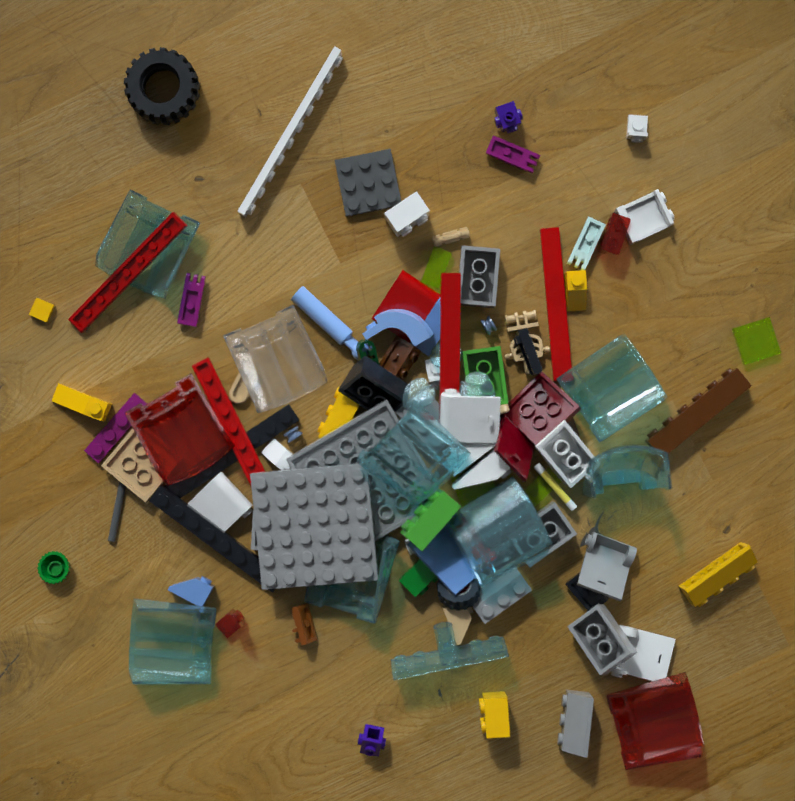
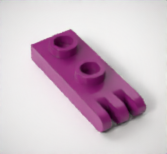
M494 135L485 153L529 173H533L534 169L528 167V164L532 166L537 165V162L531 160V157L535 159L540 158L539 154Z
M186 273L177 323L197 327L206 276H201L200 283H198L197 274H194L192 282L190 281L191 273Z

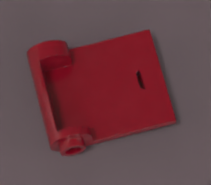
M500 414L499 434L494 452L525 482L528 478L534 444L505 414Z

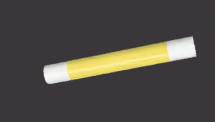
M540 463L534 466V469L567 507L573 511L577 505Z

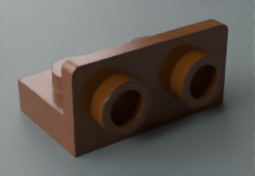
M396 336L379 365L401 380L407 378L413 363L418 360L421 351L411 343Z

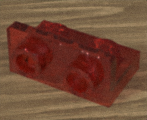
M616 213L610 215L598 252L603 254L607 252L615 255L620 254L631 221L630 218Z

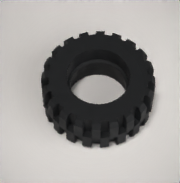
M160 47V50L156 51L155 48L149 49L150 53L147 54L143 51L139 54L140 58L138 60L134 58L131 61L132 67H128L125 72L127 78H124V85L126 86L124 92L128 102L136 113L146 121H151L156 125H159V123L170 125V122L173 121L176 124L180 122V118L183 116L185 118L188 117V112L196 107L195 101H198L200 96L198 90H200L198 76L187 58L182 54L179 55L173 49L168 51L166 48ZM159 71L173 72L180 82L176 96L165 103H154L148 99L145 93L147 80Z

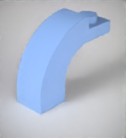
M391 309L379 313L374 317L377 323L375 321L365 327L367 330L362 333L367 340L386 328H397L407 334L414 347L434 334L429 325L420 316L403 309Z

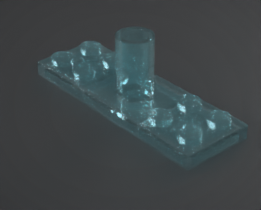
M442 622L433 626L437 650L425 653L424 651H418L410 656L398 655L391 659L393 679L398 680L506 658L509 655L504 637L492 636L484 641L473 640L469 644L456 646L452 623Z

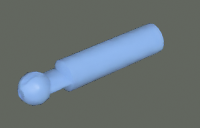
M302 286L291 298V301L339 345L345 344L351 349L352 356L358 360L356 351L358 341L352 336L353 331ZM364 344V348H362V351L366 352L368 357L369 355L367 353V349L369 348V346Z

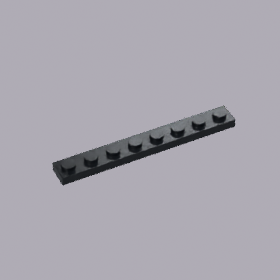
M288 404L247 431L254 449H257L298 422L299 418L290 404ZM230 443L164 487L179 498H182L238 461Z
M161 484L149 501L261 584L259 557Z

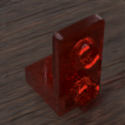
M232 608L215 625L228 639L245 624L243 620L245 617L239 610L235 611Z

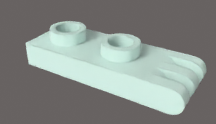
M588 216L567 261L568 265L572 264L574 258L576 259L575 268H578L580 262H582L581 270L586 269L606 224Z

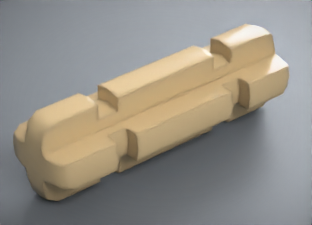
M467 227L460 228V231L456 229L442 233V236L435 235L432 237L434 246L438 247L442 246V243L449 244L460 241V238L462 240L470 237V233Z

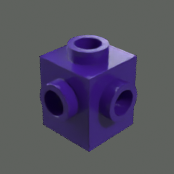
M514 101L495 108L496 117H494L497 129L501 128L502 133L505 131L507 133L517 131L523 116L521 110L516 109Z
M365 724L364 733L359 734L357 744L361 745L360 753L379 757L380 749L384 750L386 738H383L384 727Z

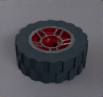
M476 577L455 596L438 579L437 591L440 602L445 607L457 611L466 610L474 606V603L480 597L479 578Z

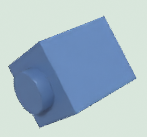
M202 576L201 578L196 577L173 584L168 588V591L202 608L207 602L214 585L211 584L212 581Z

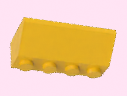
M740 542L678 587L692 606L696 607L698 605L700 607L708 602V597L721 593L725 585L728 583L731 585L738 581L739 575L752 571L758 561L750 545Z

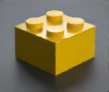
M505 691L482 693V698H479L480 713H483V717L480 718L482 733H485L486 738L510 737L508 698Z

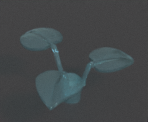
M440 342L433 347L430 353V359L437 367H440ZM460 348V361H461V359H462V351H461V348ZM480 371L468 374L465 382L461 381L459 385L461 396L493 397L496 395L490 378ZM417 378L411 381L403 394L404 408H423L430 405L436 397L434 389L439 391V387L433 383L429 385L425 378Z

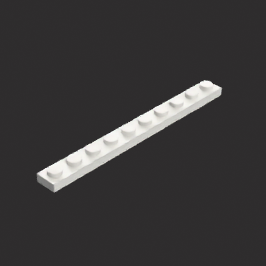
M334 46L237 212L245 218L248 214L251 215L256 207L255 201L263 196L266 190L264 188L267 181L271 182L275 175V167L277 165L280 166L285 158L283 155L285 150L292 147L295 141L293 139L295 133H299L302 130L305 116H310L314 109V106H312L316 99L319 100L324 90L322 88L324 84H328L333 77L331 72L334 67L338 68L342 62V52L339 48Z

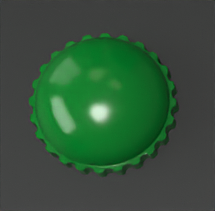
M58 551L45 553L38 563L39 577L49 584L55 585L56 583L63 582L70 572V563L66 556Z

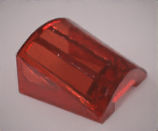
M192 373L175 382L177 387L145 406L140 403L125 412L156 472L167 485L178 483L202 472L220 460L235 446Z
M686 672L606 695L622 748L621 755L625 770L702 757L705 746L695 699Z

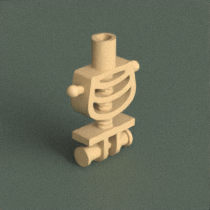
M522 311L523 315L518 316L517 312L514 315H505L506 325L514 322L516 324L514 327L506 328L507 332L538 327V322L528 324V320H537L536 311ZM523 319L524 325H520L519 320ZM530 334V337L538 342V344L533 343L534 347L538 348V351L536 350L538 358L543 356V351H550V347H543L542 339L539 336ZM513 339L509 345L511 353L505 354L504 358L509 360L513 357L514 362L523 361L525 375L530 374L524 357L520 358L523 355L522 352L516 355V351L520 349V346L514 349L515 342Z

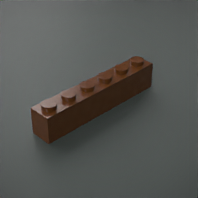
M728 368L721 374L722 378L719 381L714 380L706 386L708 390L703 394L701 392L697 393L691 398L692 403L688 406L686 404L681 406L677 410L678 414L673 418L669 416L662 422L663 426L657 430L655 428L647 434L648 438L645 442L658 458L663 459L752 386L738 368L732 370Z

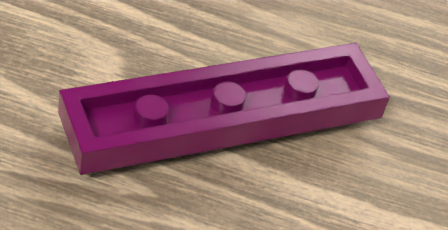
M134 393L84 451L97 463H100L150 405Z

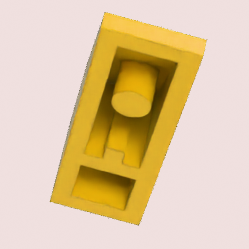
M59 383L52 398V402L99 421H106L112 403Z

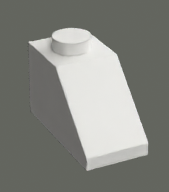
M273 438L261 453L280 470H291L286 458L293 455V453Z

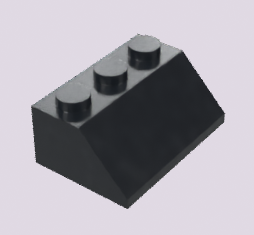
M364 356L353 365L338 391L366 410L387 400L393 411L396 412L407 403L411 386Z

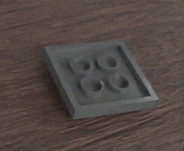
M391 149L335 160L346 217L392 208L401 202Z

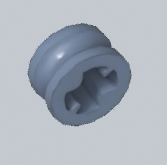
M487 316L486 320L482 319L480 322L487 334L490 335L491 331H497V328L491 318Z
M298 426L284 434V437L288 438V443L303 434L298 431Z

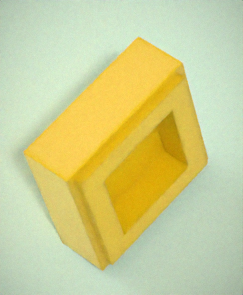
M36 297L29 315L48 323L55 305Z

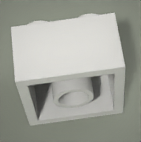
M416 191L386 211L384 215L385 220L396 236L402 235L404 237L412 232L413 226L416 224L421 226L428 221L427 218L430 210Z

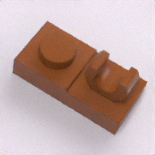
M303 603L292 607V616L297 627L292 631L299 634V638L295 639V642H301V645H306L316 641L317 636L309 604Z

